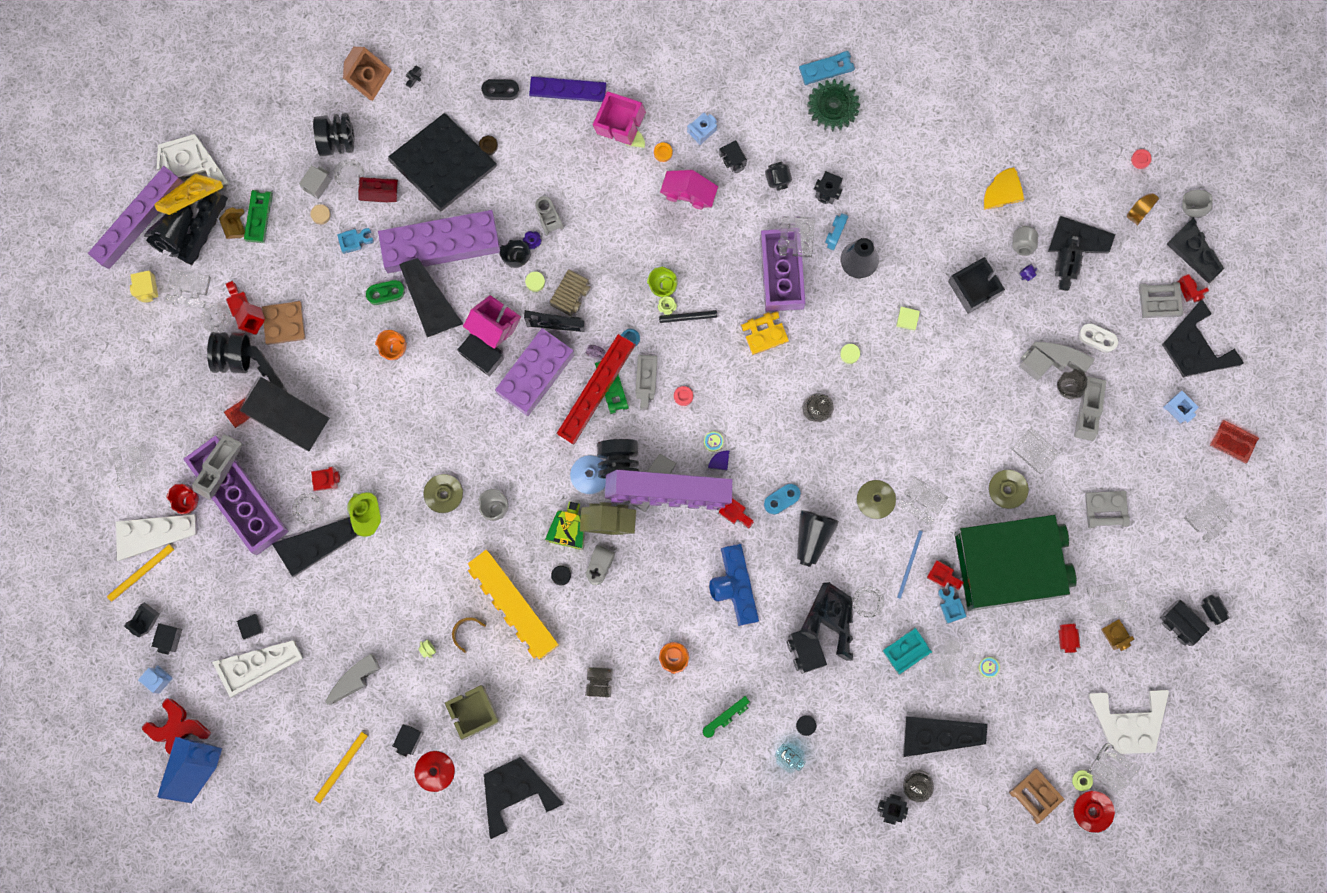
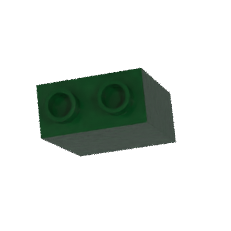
M1056 515L958 529L954 533L961 577L964 582L963 588L967 611L1063 598L1070 595V587H1076L1077 585L1074 565L1072 563L1065 564L1062 548L1069 547L1068 529L1064 523L1057 524Z

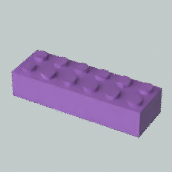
M492 210L378 231L383 265L387 273L401 271L399 264L417 257L422 265L426 267L500 252L496 222Z
M216 435L183 459L196 478L203 469V463L221 440ZM235 458L228 474L212 500L249 551L257 556L289 531Z
M615 470L606 475L605 499H611V503L630 501V504L641 505L642 502H650V506L669 504V507L678 508L681 505H688L689 509H699L706 506V510H718V508H725V505L732 503L733 479Z

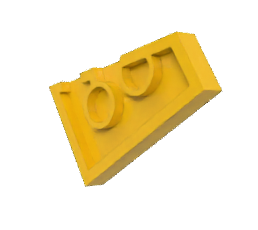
M195 173L156 202L154 206L157 211L170 215L224 187L219 180Z

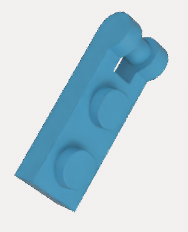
M844 51L839 55L799 66L804 85L854 71V64L850 61V52ZM843 61L844 66L839 67L838 62Z

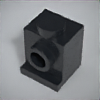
M736 140L719 148L720 158L724 156L722 159L726 168L730 167L734 173H739L745 169L744 166H746L747 159Z

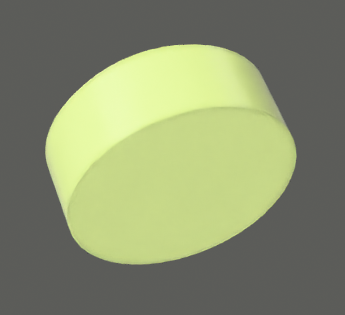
M531 272L527 275L525 283L530 291L538 292L544 288L545 279L541 273Z
M847 344L841 349L840 357L843 362L853 364L858 361L860 350L854 344Z

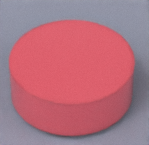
M1144 149L1135 151L1131 157L1133 166L1138 169L1148 167L1152 160L1151 154Z
M678 387L674 392V400L680 406H687L693 400V392L689 387Z

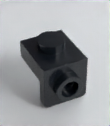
M144 602L140 604L132 620L126 622L124 627L131 634L141 637L150 632L160 613Z

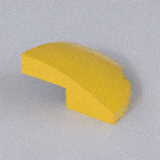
M1015 167L1006 169L994 177L993 182L985 191L984 210L999 208L1025 200Z

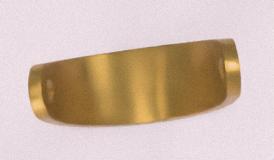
M1153 193L1144 195L1130 209L1127 218L1138 226L1158 202L1159 197Z
M475 618L459 620L452 630L454 644L464 653L467 651L458 644L456 633L459 626L467 621H476L481 626L486 627L485 624Z

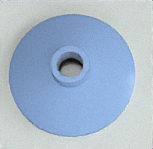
M588 455L579 458L573 464L570 478L573 486L578 491L585 494H595L605 488L606 479L598 477V471L603 470L598 468V463L603 461L601 458ZM589 470L593 471V476L591 477L586 476V472Z

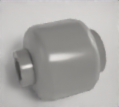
M1022 226L1016 229L1013 233L1012 243L1014 251L1022 256L1030 255L1036 251L1038 247L1037 231L1030 226Z

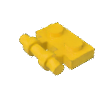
M777 311L773 313L767 312L760 318H751L746 323L741 324L743 332L751 330L752 334L745 338L752 356L789 342L782 323L774 326L773 320L779 319ZM766 323L768 328L758 332L757 326Z

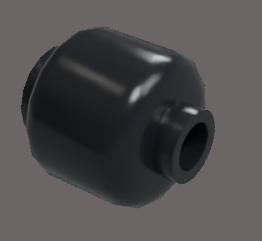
M782 161L768 165L769 169L765 171L769 187L776 188L777 191L788 188L787 184L792 182L789 166L783 164Z

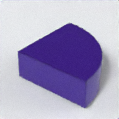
M726 450L715 454L709 462L708 469L727 471L730 451Z

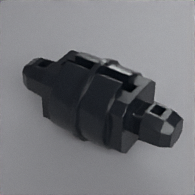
M1069 236L1066 243L1068 246L1061 247L1060 252H1058L1054 271L1056 272L1055 276L1061 278L1058 284L1059 290L1068 291L1072 283L1070 279L1077 280L1078 275H1080L1083 251L1076 249L1079 247V237Z

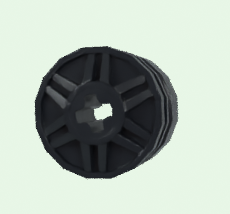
M342 113L341 120L338 114H334L333 123H331L328 115L314 117L313 131L319 156L333 155L334 146L337 147L339 154H344V146L347 153L354 152V129L348 113Z
M212 332L210 334L207 345V361L212 373H226L229 368L232 373L246 374L248 372L250 356L247 354V349L251 344L246 332H233L230 338L226 332Z
M610 439L596 443L597 456L606 459V461L598 463V468L603 469L598 471L599 478L606 479V475L615 470L639 472V469L633 468L639 466V462L630 459L638 455L637 440Z

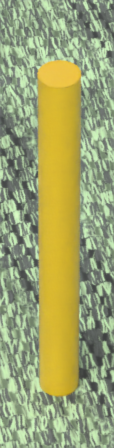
M168 544L108 594L107 598L113 602L174 551V548Z
M361 731L315 796L314 800L319 804L322 802L368 737L367 734Z

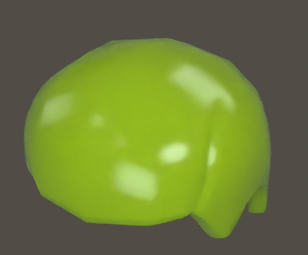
M662 266L654 268L649 273L647 284L654 295L663 298L671 296L676 291L678 280L672 270Z

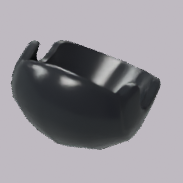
M509 240L506 245H501L499 255L509 267L519 268L529 261L531 251L527 243L522 240Z

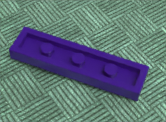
M531 76L530 97L603 102L605 98L606 82Z

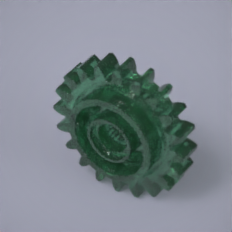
M833 79L832 84H830L828 80H825V86L818 83V89H812L813 94H809L808 99L810 101L807 103V107L810 108L808 114H814L811 120H818L817 127L824 124V130L830 126L831 131L834 132L835 126H837L842 131L843 125L848 128L850 125L849 121L855 122L854 116H858L859 111L857 109L860 108V103L857 102L859 96H854L856 90H849L850 84L843 86V80L837 84L836 79ZM836 103L838 107L833 108L829 104Z

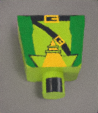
M569 501L566 512L560 510L556 512L546 535V542L583 550L585 532L580 531L581 515H578L579 503Z

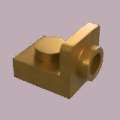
M1120 619L1101 629L1113 650L1120 649V651H1123L1132 646L1130 642L1135 640L1133 636H1129Z

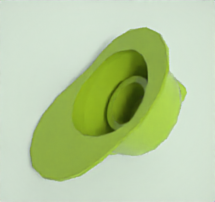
M369 492L354 493L347 504V511L353 530L359 536L369 537L376 532L381 523L377 498Z

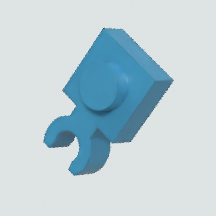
M365 228L358 234L356 229L337 234L342 253L346 254L362 249L361 243L372 244L374 242L373 238H365V235L371 233V230Z
M952 586L948 587L950 592L948 596L943 594L942 589L938 591L939 597L945 602L940 607L946 624L967 617L960 598L955 600L953 598L955 592Z

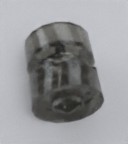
M587 667V680L590 683L586 684L585 696L611 698L612 686L609 685V682L612 681L613 669Z

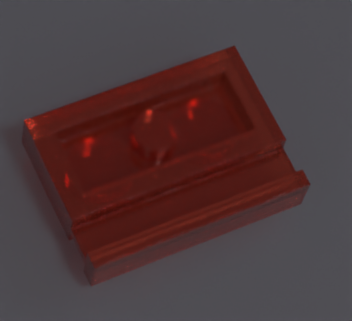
M1222 420L1210 446L1246 464L1259 438Z

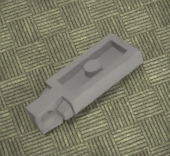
M638 355L635 394L636 399H641L640 410H648L649 400H654L657 356Z

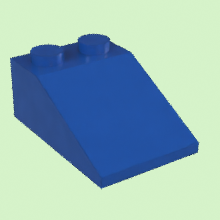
M175 737L157 797L192 804L217 768L222 748L200 741Z

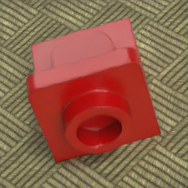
M1190 274L1181 277L1177 281L1180 283L1181 292L1186 302L1191 300L1194 303L1201 301L1205 298L1204 295L1209 292L1208 287L1197 291V284Z
M333 466L324 470L311 471L313 491L338 488L337 483L341 481L340 473Z

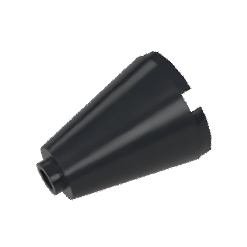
M188 205L170 215H163L144 234V237H148L146 239L147 243L163 253V250L170 252V257L179 256L193 216L192 208Z
M861 238L848 244L843 249L840 261L844 272L853 278L861 279L871 276L876 271L879 264V256L872 241L867 238Z
M801 510L797 559L800 560L801 565L811 567L812 564L818 562L838 526V520Z

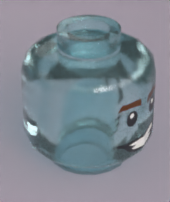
M783 743L775 753L776 764L788 773H793L796 770L801 771L806 763L804 761V751L793 743Z

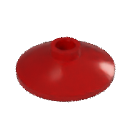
M427 752L419 758L415 765V779L420 787L426 791H442L453 781L455 775L453 761L443 752ZM433 767L437 769V774L434 776L430 773Z
M1088 791L1081 794L1075 801L1073 814L1075 821L1082 829L1098 833L1106 830L1112 824L1115 809L1108 796L1098 791ZM1092 807L1096 810L1093 816L1089 814V809Z

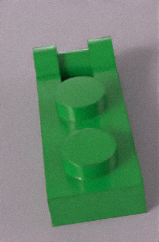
M259 190L251 191L244 234L245 242L265 243L273 196L272 192L265 191V193H261ZM259 200H263V204L257 203Z
M601 361L595 363L596 368ZM619 374L605 394L610 414L616 413L620 409H629ZM613 398H620V402L613 403Z
M744 696L705 726L702 731L703 735L706 738L713 737L717 727L722 725L724 728L733 721L731 717L734 714L738 713L740 716L749 709L747 704L750 701L747 697Z

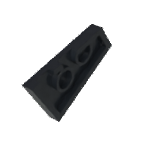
M1060 216L1048 252H1060L1061 247L1068 246L1066 243L1069 236L1079 237V247L1076 249L1082 250L1085 253L1108 254L1116 234Z
M1193 217L1167 245L1210 284L1224 270V267L1214 250L1208 246L1204 233L1200 232L1196 225L1197 221Z
M528 310L524 312L527 327L585 332V321L579 317L567 318L560 315H550Z

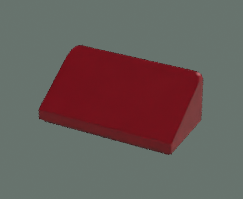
M359 177L358 200L385 203L397 202L398 180Z

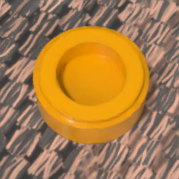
M662 142L655 146L654 157L656 160L667 162L672 158L673 150L668 143Z

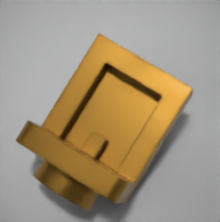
M234 207L226 209L225 213L219 218L226 239L244 237L245 230L240 219L245 213L244 209H236Z

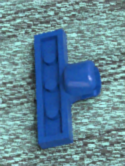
M742 545L721 548L726 575L710 580L709 590L711 597L715 601L732 600L738 626L757 623L759 618Z

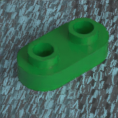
M397 280L375 284L366 290V298L372 305L398 301L405 294L404 286ZM393 289H399L397 294H392ZM375 293L380 294L379 298L377 299L373 298V295Z

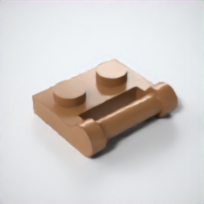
M1037 768L1033 769L1020 783L1009 791V794L1012 797H1016L1034 817L1033 820L1036 824L1045 819L1065 800ZM1024 788L1043 806L1044 809L1041 812L1021 792Z

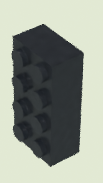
M261 376L257 378L238 409L239 412L308 452L330 419Z

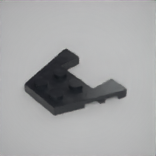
M1203 299L1196 304L1162 344L1183 378L1244 364L1235 348L1217 358L1202 336L1196 324L1212 315Z
M824 582L801 628V633L811 639H818L820 624H824L839 634L836 655L846 661H853V653H850V643L853 641V636L850 635L849 623H853L852 597L830 582Z
M522 757L483 774L490 839L508 831L500 811L532 795H539L546 813L564 805Z

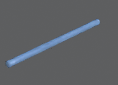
M923 531L918 532L897 596L899 599L902 597Z

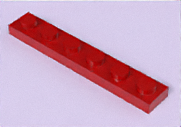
M619 334L616 336L556 433L573 445L576 443L636 344Z

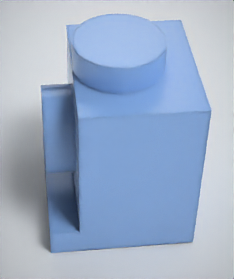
M703 113L687 126V132L701 145L717 131V121L711 114L707 116ZM705 123L707 126L701 127L700 125Z
M1180 391L1163 408L1181 424L1184 421L1187 423L1196 416L1194 412L1199 407L1183 391ZM1178 407H1182L1184 412L1182 413Z
M157 665L156 668H148L138 681L152 693L160 694L173 678Z

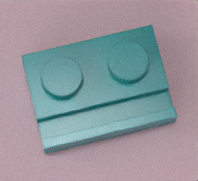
M916 628L882 650L898 675L932 653Z

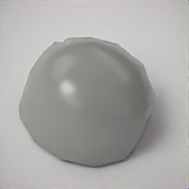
M1192 190L1185 193L1182 203L1184 213L1195 218L1206 216L1212 209V195L1205 190Z
M492 488L485 490L478 498L480 504L479 512L487 520L496 521L502 519L508 511V500L499 490Z

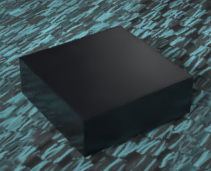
M257 614L237 621L243 640L263 633Z

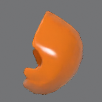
M384 330L378 334L375 341L379 354L387 360H398L405 354L406 340L397 331Z
M678 642L665 644L659 654L662 668L672 674L682 672L688 666L690 659L687 648ZM674 658H679V659L676 660V661H671V660H670V659H674Z

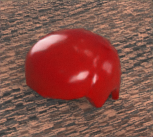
M175 484L169 488L166 498L171 503L170 508L179 514H190L198 506L199 495L188 484Z

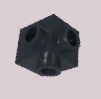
M825 171L822 179L817 180L813 189L816 191L815 198H818V201L823 204H833L835 199L839 200L843 190L840 188L843 178Z
M890 794V797L884 796L883 800L880 799L877 811L880 812L879 816L884 818L883 822L895 825L896 821L902 823L903 819H906L908 814L907 802L901 801V796ZM890 805L895 807V812L890 813L888 811Z

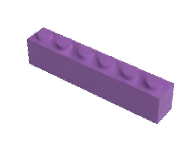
M163 166L88 254L101 266L110 269L158 215L159 211L156 210L154 204L184 181L167 167Z

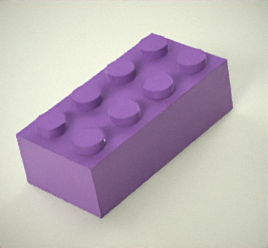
M800 228L761 230L760 243L765 312L804 310L805 290Z
M542 328L495 389L497 395L526 416H529L575 356L574 351Z

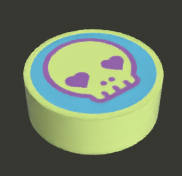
M710 432L704 438V446L708 451L717 452L723 446V437L718 432Z
M987 657L980 661L978 669L982 676L991 678L998 674L1000 666L996 659Z

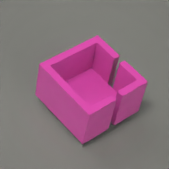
M607 91L593 122V127L598 135L610 139L614 137L616 141L632 145L638 131L637 127H640L646 111L642 102Z
M489 295L470 310L463 327L495 349L514 333L521 316L507 307L498 323L496 320L504 304Z

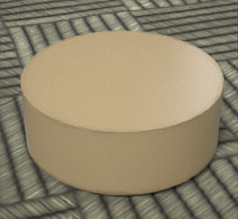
M321 204L314 206L310 213L312 220L319 225L326 224L331 217L329 209Z

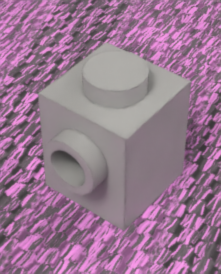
M311 165L299 185L305 192L319 199L331 182V179L325 169L320 166L316 168Z
M1036 347L1032 352L1027 350L1020 358L1023 361L1020 367L1036 381L1054 363Z

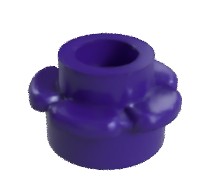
M528 231L523 238V242L527 243L529 249L539 247L542 240L540 239V234L536 231Z
M1032 264L1026 266L1019 272L1022 277L1021 279H1026L1027 282L1032 280L1037 275L1035 273L1037 267L1034 268Z

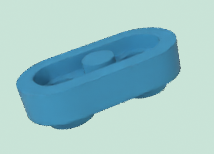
M843 213L840 216L836 215L832 224L835 229L833 233H828L825 241L828 244V249L835 250L849 217L848 215Z
M787 484L769 495L764 502L766 512L776 515L795 504L800 498V489L794 484ZM789 490L794 492L793 497L787 495ZM776 501L778 506L774 508L770 503Z

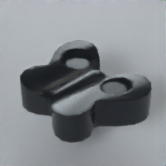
M417 65L406 74V77L409 79L406 82V86L412 88L416 81H421V68Z

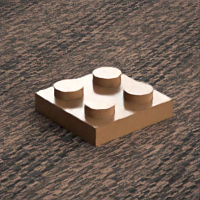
M300 301L262 306V312L265 317V342L267 345L305 340L302 303Z

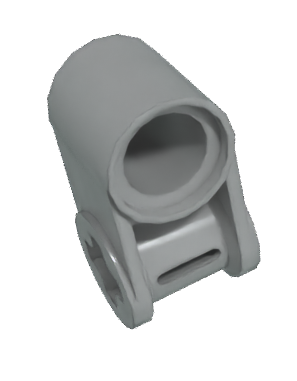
M546 196L539 197L536 200L535 206L545 235L547 236L550 232L559 228L561 230L564 229L551 199ZM542 204L549 205V208L545 211L539 209Z
M596 545L586 571L588 581L592 585H600L604 581L616 552ZM598 571L600 577L593 579L591 573Z

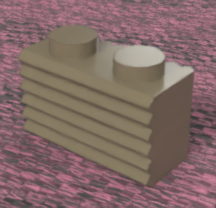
M568 269L552 296L550 305L569 316H572L573 312L577 313L582 304L580 303L582 296L586 297L591 289L589 279Z

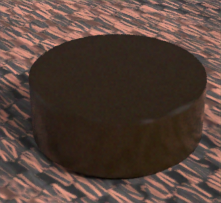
M487 135L480 139L479 147L486 154L492 155L498 149V142L493 136Z

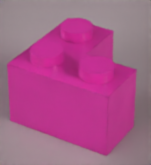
M694 170L666 171L660 193L665 195L669 201H688L694 208L702 210L703 208H712L718 186Z

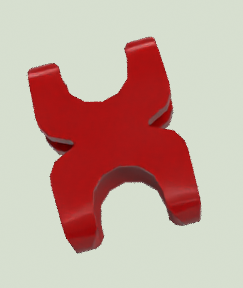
M166 698L162 702V707L168 713V721L163 727H158L152 722H145L141 727L143 732L153 741H166L165 749L169 755L175 737L186 738L189 734H193L199 739H208L211 735V732L200 721L194 719L186 720V710L171 698Z

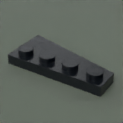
M214 192L204 197L202 201L198 200L196 206L199 209L195 218L191 219L190 234L186 235L181 253L177 258L191 266L199 257L202 246L207 242L211 229L216 225L220 212L225 208L228 197Z
M418 257L399 264L426 337L463 324Z
M348 517L272 543L291 576L295 577L359 535L354 532L351 519Z
M905 716L903 757L985 745L987 741V724Z

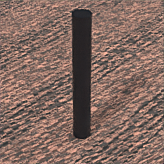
M717 310L659 316V322L669 323L717 318Z

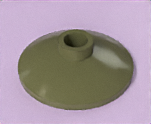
M1002 470L996 473L990 480L989 495L992 501L1001 508L1013 509L1019 507L1028 496V483L1024 476L1017 471ZM1005 487H1009L1011 489V492L1009 494L1004 492Z
M436 475L424 487V501L434 512L449 513L455 510L462 501V486L451 475ZM443 491L448 493L446 498H441Z
M880 480L868 481L861 486L857 493V505L865 516L872 519H881L893 511L896 505V495L892 487L886 482ZM875 495L880 496L881 500L879 502L874 501Z

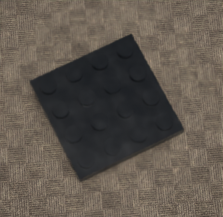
M443 113L388 156V161L440 212L497 167V163L446 113Z

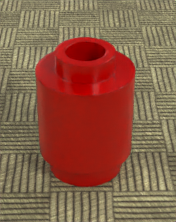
M1076 624L1060 625V630H1058L1060 650H1064L1065 653L1077 652V648H1081L1079 629H1076Z

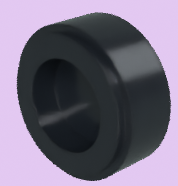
M557 566L551 572V579L556 585L564 586L569 583L571 572L565 566Z
M807 715L800 717L796 722V729L803 736L812 735L817 727L814 718Z

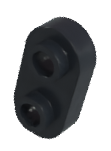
M488 79L481 86L482 94L488 100H514L520 93L518 83L509 79ZM491 88L495 89L493 93H489L488 90ZM508 89L514 90L512 93H507Z

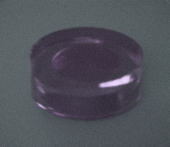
M588 345L585 352L589 357L602 360L606 354L603 348L596 345Z

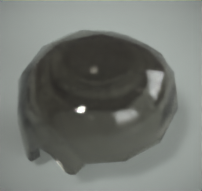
M1079 369L1064 372L1057 381V390L1064 398L1070 400L1078 399L1087 391L1088 378Z
M814 393L808 396L802 405L803 415L813 422L826 421L832 416L834 411L832 399L822 393Z
M921 769L911 770L904 777L903 790L909 800L916 803L925 802L933 794L934 783L926 771Z

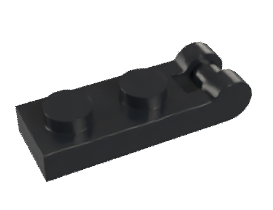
M249 346L247 354L258 362L260 366L257 369L263 377L267 376L271 383L287 392V389L263 353L256 346Z

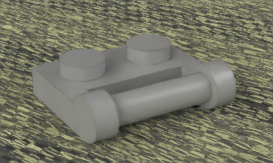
M1173 282L1169 285L1139 284L1142 318L1181 317L1183 315L1179 282ZM1172 292L1173 296L1148 297V293Z
M1126 491L1085 493L1088 528L1108 525L1129 527L1130 518L1128 515ZM1120 512L1121 517L1095 518L1094 513Z

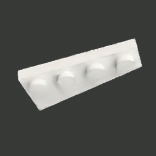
M196 515L116 522L117 561H122L126 558L197 535Z
M289 641L265 649L217 660L213 664L229 696L232 698L304 658L295 641Z

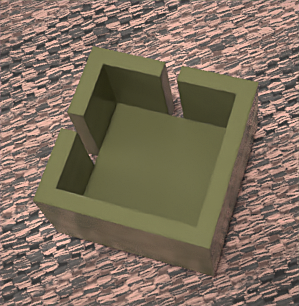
M600 502V504L590 503L589 507L581 508V532L606 535L635 534L636 510L629 509V505L618 504L617 506H612V503Z
M483 685L465 692L466 697H468L466 699L464 695H459L445 702L451 719H459L460 721L455 722L454 726L461 740L468 739L501 723Z

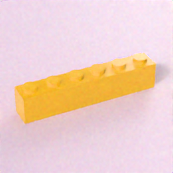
M487 549L467 563L470 567L467 571L474 580L476 578L480 580L482 584L479 587L486 596L490 593L494 599L491 603L498 611L502 609L506 615L503 617L510 627L514 625L518 631L515 633L522 643L526 641L530 647L527 650L534 659L538 657L539 660H542L560 646Z

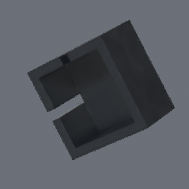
M985 257L951 275L948 280L949 285L967 314L982 307L984 303L987 304L998 298L1005 291L997 275H994L988 281V278L991 277L994 271Z
M801 630L788 636L789 639L786 643L789 651L795 654L796 659L793 660L796 671L804 674L827 665L818 639L807 637L801 633Z

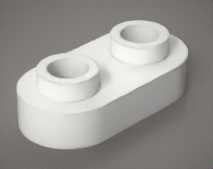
M1086 324L1079 331V338L1083 343L1102 352L1109 353L1118 345V339L1115 334L1094 324ZM1086 332H1090L1092 337L1088 338ZM1108 340L1110 345L1105 346L1103 341Z

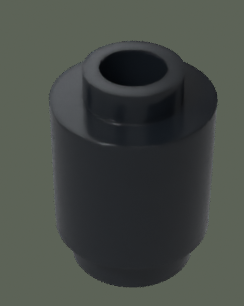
M1212 594L1203 599L1204 603L1201 606L1210 622L1218 625L1230 618L1228 616L1229 612L1219 596L1215 597Z

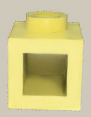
M150 270L130 274L132 281L130 292L132 296L141 302H151L153 298L158 297L155 275Z

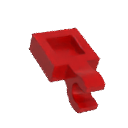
M230 281L225 283L231 297L226 298L232 316L235 317L243 301L247 303L249 301L246 293H239L236 284Z
M733 498L732 503L725 505V508H721L718 514L734 525L739 521L747 528H750L754 523L750 517L744 514L746 508Z
M937 560L927 576V579L943 588L948 583L959 590L964 583L952 576L954 571L952 568Z

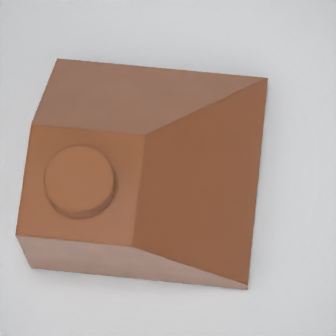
M353 46L344 61L343 79L369 100L373 101L390 74L391 69L365 47Z

